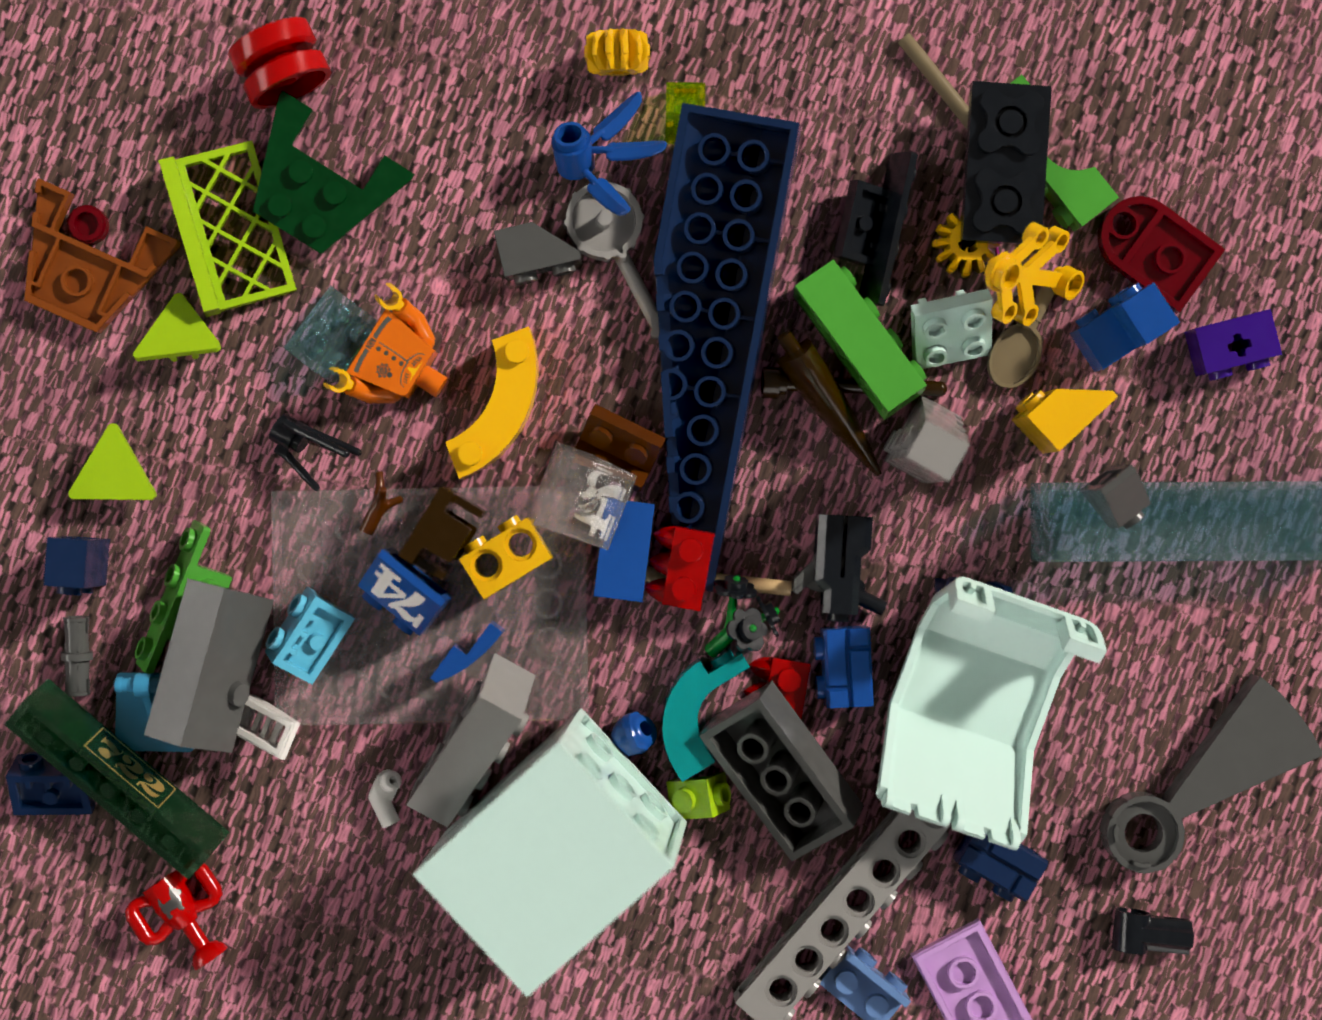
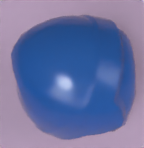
M638 711L631 712L622 716L615 723L610 739L623 754L636 756L645 753L648 748L654 745L657 739V731L649 717L639 714Z

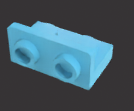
M307 586L302 594H297L290 602L287 610L288 616L281 627L274 628L268 636L265 653L272 664L313 685L355 618L351 613L322 598L314 589Z

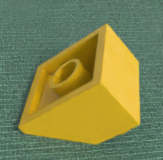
M1054 389L1046 392L1039 390L1035 394L1031 392L1016 405L1015 409L1019 413L1012 421L1043 454L1059 452L1118 396L1113 391Z

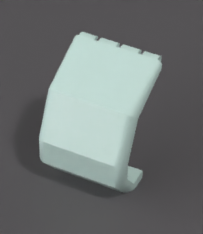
M958 577L933 596L917 625L888 704L876 796L881 800V806L906 815H910L911 810H913L915 818L945 828L951 823L952 830L981 840L985 838L986 834L990 843L1016 851L1020 843L1027 836L1034 750L1060 679L1074 655L1100 664L1106 654L1107 649L1103 635L1098 627L1084 618L967 577Z

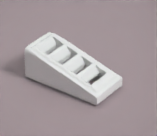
M249 694L240 726L237 730V736L269 754L285 760L300 722L254 694ZM258 711L256 718L253 722L252 727H250L255 712ZM267 716V718H266V720H265V723H264V725H263V727H262V730H261V732L259 733L258 731H259V729H260V727H261V724H262V722H263V720H264V717ZM275 720L276 725L273 729L270 739H268L267 736ZM283 725H284V726H286V727H285V729H284V731H283V734H282V736H281V739H280V741H279V743H278V745H277V744H276L277 739H278V737H279V735H280V732H281V730H282V728H283Z

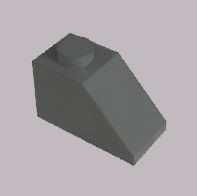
M1132 464L1110 466L1080 490L1109 528H1120L1123 526L1125 529L1132 527L1145 516L1142 510L1151 504L1138 471Z

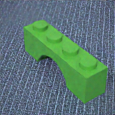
M1022 74L1011 82V84L1030 85ZM1047 157L1045 196L1054 206L1052 210L1053 216L1062 227H1070L1075 232L1119 198L1096 167L1084 170H1070L1058 166Z

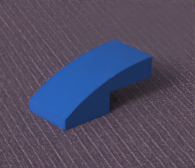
M492 621L470 651L456 643L430 679L437 683L461 672L480 658L499 639L505 629Z

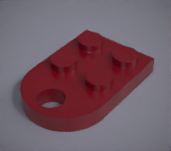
M1145 196L1130 197L1114 205L1104 215L1098 228V246L1105 261L1134 284L1138 282L1141 287L1155 283L1175 314L1182 311L1226 250L1156 199ZM1122 214L1130 219L1132 229L1128 235H1120L1114 230L1113 220L1116 215Z

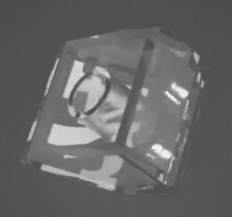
M556 442L529 516L534 525L608 550L637 476L595 455Z

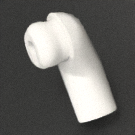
M389 769L383 770L376 776L368 794L369 801L382 828L389 827L400 820L392 800L402 784V779L398 772Z

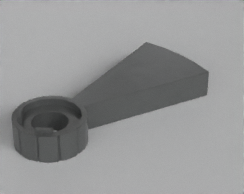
M1251 674L1161 798L1151 793L1136 791L1121 795L1120 798H1116L1109 804L1100 822L1102 844L1115 861L1131 871L1146 874L1163 870L1173 863V860L1178 857L1182 850L1185 835L1182 818L1321 757L1322 751L1309 727L1284 696L1261 676ZM1139 814L1151 815L1157 824V834L1154 841L1145 848L1135 849L1130 847L1125 839L1127 823L1131 818Z

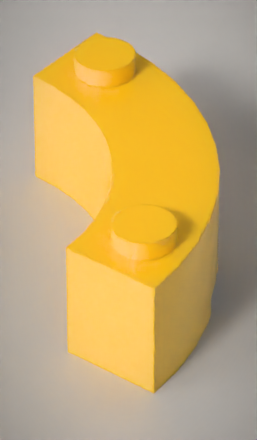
M529 326L492 340L497 371L491 398L483 413L467 430L445 442L459 479L464 480L473 476L499 459L522 432L530 416L537 391L539 372L536 344Z

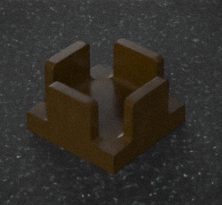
M440 486L398 556L411 564L419 566L440 580L446 579L450 572L426 558V553L430 551L446 562L459 560L465 551L463 547L470 543L477 532V527L454 513L453 510L456 504L478 518H483L487 511L464 498L450 487Z

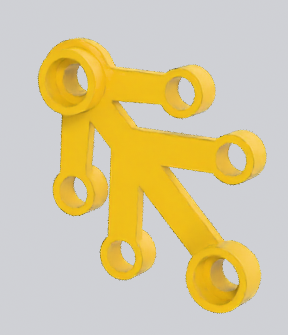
M1032 222L1023 232L1022 243L1013 252H1002L988 262L985 268L986 286L997 293L998 299L992 307V318L1004 324H1008L1014 319V321L1024 326H1030L1036 320L1039 308L1034 300L1033 285L1051 287L1056 295L1066 300H1072L1079 294L1085 280L1082 271L1069 265L1064 267L1058 266L1053 271L1040 269L1054 255L1061 253L1066 248L1070 239L1068 231L1057 226H1053L1048 230L1047 227ZM1035 249H1036V250H1039V251H1038L1034 256H1032L1023 266L1021 265V263H1022ZM1016 285L1019 298L1018 304L1013 301L1012 289Z

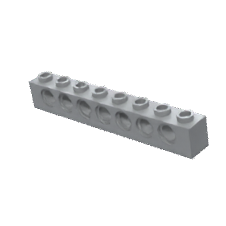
M891 810L733 993L735 1003L754 1020H791L796 1011L793 1007L803 996L807 999L817 990L821 983L819 977L828 967L834 969L843 960L847 952L845 947L854 937L857 940L860 939L872 925L871 917L879 908L885 910L894 901L898 894L896 888L906 878L909 881L915 877L923 866L922 858L930 849L936 851L942 846L949 835L947 830L951 823L945 828L915 818L913 810H911L910 815ZM906 830L916 831L917 839L912 846L903 848L898 845L901 833ZM889 860L892 867L887 875L883 877L873 875L872 870L876 862ZM856 889L864 890L866 892V899L861 905L851 906L847 903V897L850 892ZM829 919H836L841 922L839 931L834 935H825L821 932L822 925ZM803 949L815 951L814 960L809 964H799L795 961L799 951ZM776 979L788 980L790 987L786 992L777 994L770 990L772 982Z

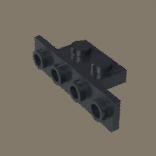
M912 151L890 153L883 187L861 180H851L849 183L833 257L865 266L859 294L863 299L868 297L875 306H884L891 289V274L894 261L899 253V238L903 221L908 213L907 202L911 184L916 176L918 154Z

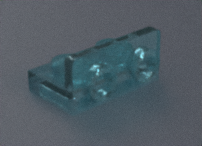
M330 285L284 348L312 371L329 382L334 383L338 379L339 374L329 370V368L338 367L346 371L349 363L363 346L378 321Z

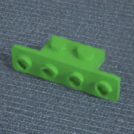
M193 520L190 528L187 527L183 531L179 541V549L181 551L175 564L170 565L165 575L164 585L166 588L161 600H157L151 609L149 618L151 625L146 637L143 636L136 646V664L144 673L153 674L166 640L171 639L187 579L229 588L232 577L230 575L198 564L211 529L200 521Z

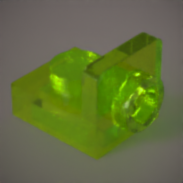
M666 82L665 141L667 144H675L682 103L705 107V83Z

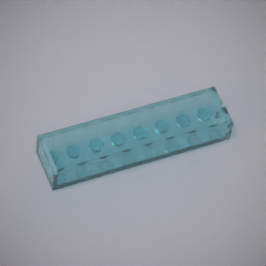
M1322 481L1142 482L1151 504L1142 510L1145 516L1128 529H1125L1123 526L1120 528H1109L1080 491L1090 482L1031 483V561L1322 560Z

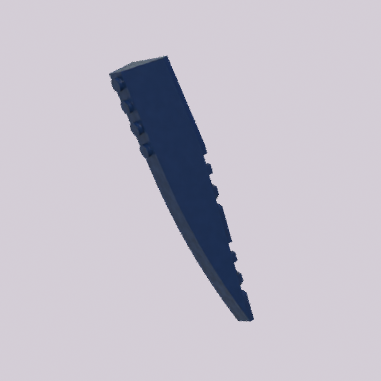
M682 103L654 256V274L656 276L657 291L656 306L659 323L658 338L662 371L664 433L667 451L666 465L669 483V513L671 515V526L715 533L705 591L713 592L754 387L802 129L799 122Z

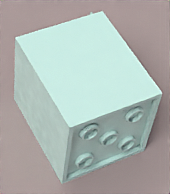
M580 708L476 802L463 817H460L445 831L413 873V876L520 991L528 997L675 867L687 821L626 755L615 746L613 741L588 714Z

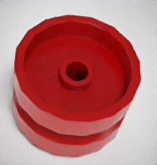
M291 17L268 23L249 32L230 47L228 56L236 73L241 77H248L243 88L255 109L276 107L282 90L295 99L319 88L331 76L332 71L321 50H313L317 40L306 18Z

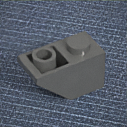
M533 222L494 231L504 276L507 281L514 280L515 285L538 281L537 274L549 271L553 272L554 277L576 272L575 265L583 264L579 250Z

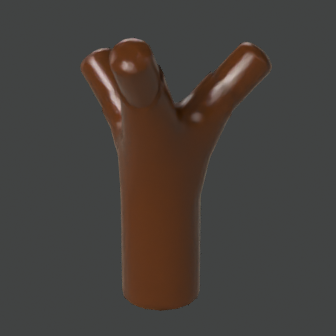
M381 471L375 473L376 486L372 502L359 527V530L373 536L385 512L391 507L403 503V498L400 495L386 499L387 489L384 485L383 472Z

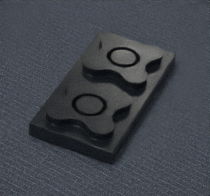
M972 81L970 84L960 241L1020 245L1023 232L1030 223L1036 222L1043 225L1052 86Z

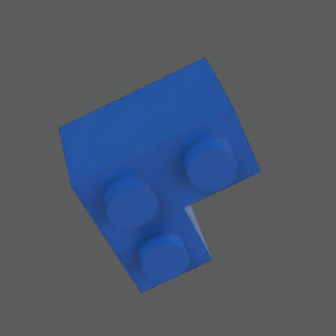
M1137 282L1110 297L1108 302L1111 306L1100 314L1094 308L1075 321L1078 328L1069 334L1093 371L1097 372L1104 370L1135 348L1149 344L1181 322L1155 283L1141 287Z

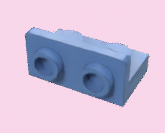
M847 945L845 947L847 952L843 960L834 969L828 967L819 978L821 980L820 985L863 1020H890L901 1005L907 1008L911 1003L909 996L905 992L908 986L891 971L885 976L874 966L878 963L877 960L861 947L855 952Z

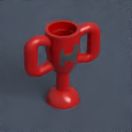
M201 861L188 862L179 872L174 870L142 892L144 896L132 900L125 909L127 923L138 939L147 946L158 945L174 929L178 931L182 929L196 950L192 956V966L195 971L215 959L228 948L224 942L217 940L209 941L195 920L198 918V913L217 905L223 895L220 883L208 865ZM191 874L195 875L208 894L207 898L194 901L192 893L186 885L187 879ZM152 907L156 914L164 921L157 932H153L139 911L140 909Z

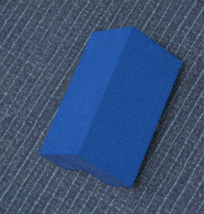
M607 498L609 502L603 519L608 520L610 514L615 516L607 539L601 538L593 596L643 602L655 504Z

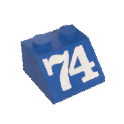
M393 547L382 549L357 585L365 591L362 598L379 611L385 607L396 616L392 622L409 636L413 632L420 636L426 632L453 599V596L417 566L399 557V552Z

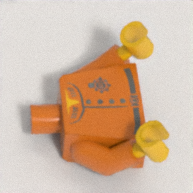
M385 283L393 291L391 299L383 301L375 294V300L385 308V311L348 370L345 371L338 367L329 368V370L339 374L338 384L332 386L323 382V385L333 392H344L346 395L368 404H395L402 397L410 399L417 387L437 397L444 388L448 377L430 367L438 355L433 349L435 336L425 315L406 298H403L402 293L397 287L391 283Z

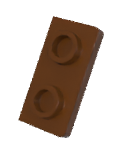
M595 404L570 458L593 471H597L593 469L595 463L611 470L609 476L604 474L603 476L636 492H640L666 438Z

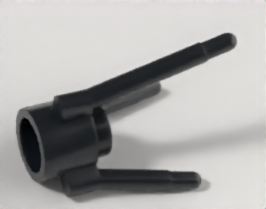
M289 414L281 415L269 433V439L277 444L274 453L285 459L314 491L320 489L319 484L291 454L292 451L300 453L311 441L345 458L349 457L350 453L356 456L362 454L361 449L311 428Z

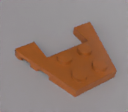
M38 178L35 183L37 201L36 211L32 214L31 226L34 227L32 251L29 250L24 301L101 334L180 248L182 242L145 226L130 262L127 263L60 233L59 230L75 194Z

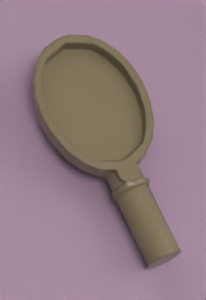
M1041 286L1035 297V304L1038 306L1039 312L1036 320L1030 326H1024L1020 323L1011 325L1004 329L992 344V349L987 359V372L995 385L1003 388L1018 387L1025 383L1037 369L1043 350L1042 339L1037 331V327L1041 324V319L1055 295L1050 287Z

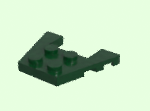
M282 90L278 97L253 212L318 253L323 254L359 225L367 216L388 201L390 197L411 182L415 174L384 155L364 189H360L306 155L293 145L314 111Z

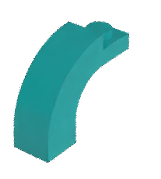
M727 650L710 661L713 668L708 671L700 658H698L682 671L671 686L663 709L662 732L667 756L681 782L716 762L710 750L699 737L698 714L702 702L711 691L750 668L741 651L733 655L731 650Z

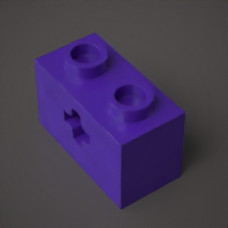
M1271 309L1184 332L1195 376L1208 374L1209 381L1232 376V367L1244 364L1247 371L1271 366L1269 358L1282 355ZM1238 342L1240 349L1229 352L1227 344Z

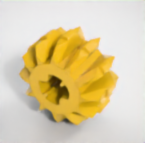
M609 28V30L591 32L586 36V46H584L587 70L592 74L611 77L643 73L648 69V60L650 59V44H648L647 34L636 29Z
M954 213L949 214L946 217L948 226L939 224L935 229L943 238L935 239L932 242V247L936 249L944 248V252L935 258L937 263H941L948 258L951 262L947 266L946 271L952 274L960 265L962 277H968L972 268L978 274L984 272V261L989 262L996 256L989 249L996 248L1000 244L974 242L970 246L971 252H968V247L962 250L958 245L961 236L962 213L960 220Z

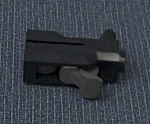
M816 514L814 555L811 562L792 577V592L798 594L805 587L821 592L820 612L827 613V621L850 622V615H858L859 606L880 616L886 608L887 601L866 592L865 584L860 580L861 558L871 550L873 517Z

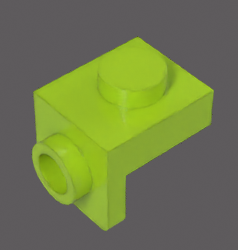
M716 772L705 777H690L684 782H681L680 778L666 781L669 803L684 819L713 818L730 809L731 790L726 782L724 772Z

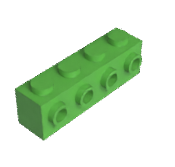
M833 259L796 284L793 297L881 417L886 420L923 394L927 386L924 380L927 377L922 367L915 360L909 361L901 351L903 344L898 335L891 328L886 330L878 320L880 313L875 304L868 297L863 299L855 289L857 283L852 273L845 266L840 268Z

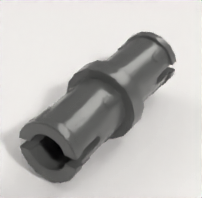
M74 615L63 617L65 643L64 651L61 652V661L65 662V696L78 697L91 694L89 668L90 660H93V651L89 650V616Z

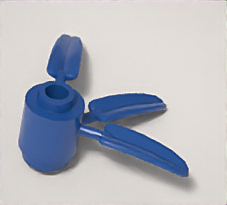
M636 92L626 99L593 129L594 134L591 136L581 124L566 122L556 128L551 140L558 173L568 180H580L586 177L591 182L587 186L588 192L602 206L619 216L626 215L630 212L631 208L605 178H596L592 174L595 168L594 154H606V158L609 161L643 159L663 152L666 149L667 142H613L607 146H592V144L599 138H602L604 141L610 140L630 121L642 103L641 92Z

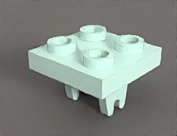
M962 289L955 291L956 296L928 302L926 298H920L917 300L918 304L911 305L912 359L922 369L976 359L989 354L992 349L991 311L993 307V299L989 289L965 293Z

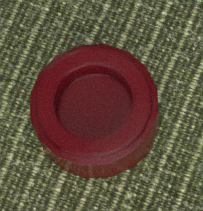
M82 205L75 208L69 215L67 221L68 232L72 238L84 244H98L108 234L109 221L105 213L97 207Z

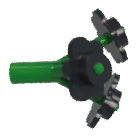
M727 575L724 580L714 581V592L722 596H729L725 627L705 646V651L709 656L717 657L733 640H735V646L738 650L743 651L747 648L753 652L761 650L764 645L762 636H765L768 631L766 624L763 623L765 621H768L775 637L779 636L774 626L781 622L778 616L780 613L779 608H774L771 601L763 604L760 596H757V590L754 589V585L749 583L745 577ZM756 597L763 613L761 614L756 608H749L745 611L742 609L736 610L737 599Z

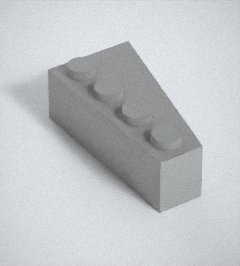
M920 396L902 429L899 428L898 431L893 430L885 443L883 450L888 454L884 461L924 484L950 482L970 446L968 436L965 434L966 430L963 428L964 423L961 421L962 417L931 399Z
M496 653L493 654L487 664L488 668L483 682L477 680L461 714H456L445 734L443 742H439L416 779L406 805L447 828L456 815L463 817L472 802L473 795L471 793L475 788L479 791L482 790L491 774L489 767L493 761L499 764L503 760L510 746L509 738L512 734L518 737L529 719V715L524 712L536 675Z

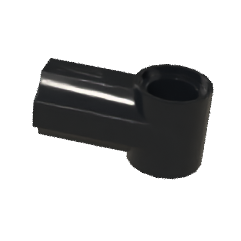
M1115 908L1112 949L1138 955L1146 954L1147 950L1189 955L1194 943L1192 921L1189 919L1156 916L1139 909L1131 908V912H1126L1127 908Z

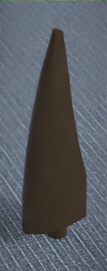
M790 330L785 331L777 340L786 354L777 359V363L799 394L838 439L871 472L879 476L882 472L868 439L828 366L808 338L798 343Z

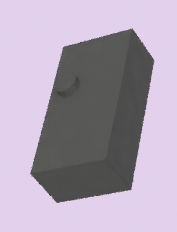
M187 579L144 736L184 748L232 753L245 703L249 698V689L274 600Z
M770 681L713 716L699 735L791 861L798 859L855 826L864 807L863 803L773 681Z

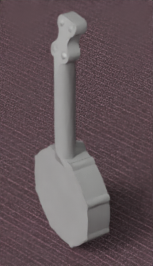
M609 182L631 208L629 213L619 216L602 206L588 192V185L572 194L563 223L568 238L575 249L579 250L580 254L586 257L604 261L605 263L613 259L615 260L652 329L650 331L651 338L659 341L657 306L628 251L633 250L636 246L645 217L640 205L631 193L630 188Z

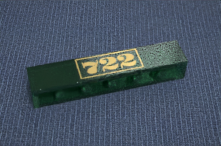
M50 679L25 698L4 724L188 880L230 833Z

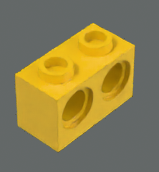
M515 515L497 526L500 531L499 535L489 541L483 535L463 547L467 554L459 558L483 600L553 558L530 517L521 521L518 515ZM517 533H525L532 540V549L525 556L517 555L511 548V540ZM487 553L497 559L498 570L493 576H485L478 570L477 562L481 555Z

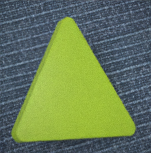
M176 293L137 346L133 356L136 361L169 358L171 361L176 362L178 357L192 355L193 359H198L199 354L218 352L221 349V345L184 295Z
M111 423L107 426L70 488L68 495L71 499L154 500L157 493L120 427L115 423Z

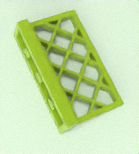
M252 140L175 159L173 156L158 160L206 318L221 314L222 311L297 291L279 228L269 221V225L262 222L259 215L256 214L253 217L235 206L245 188L257 194L258 188L250 184L249 181L254 174L257 186H259L262 171ZM248 153L251 167L244 179L224 169L231 156ZM222 159V161L220 162L219 166L216 165L215 163L211 162V161H215V160ZM204 164L215 170V173L207 187L203 189L190 181L187 167ZM221 174L240 184L230 203L211 193ZM193 190L202 194L197 203ZM207 198L227 208L216 227L201 219L199 213ZM231 212L251 222L241 241L222 231ZM256 225L272 234L274 241L266 254L246 244ZM204 227L213 232L209 240H207ZM218 235L238 245L228 264L212 256L210 249ZM275 248L280 262L271 258ZM243 249L263 259L253 278L233 268ZM270 263L283 271L286 285L269 288L257 280L266 264ZM215 264L224 269L220 278L218 277ZM229 272L249 283L241 297L225 300L221 286ZM254 286L263 290L250 294Z

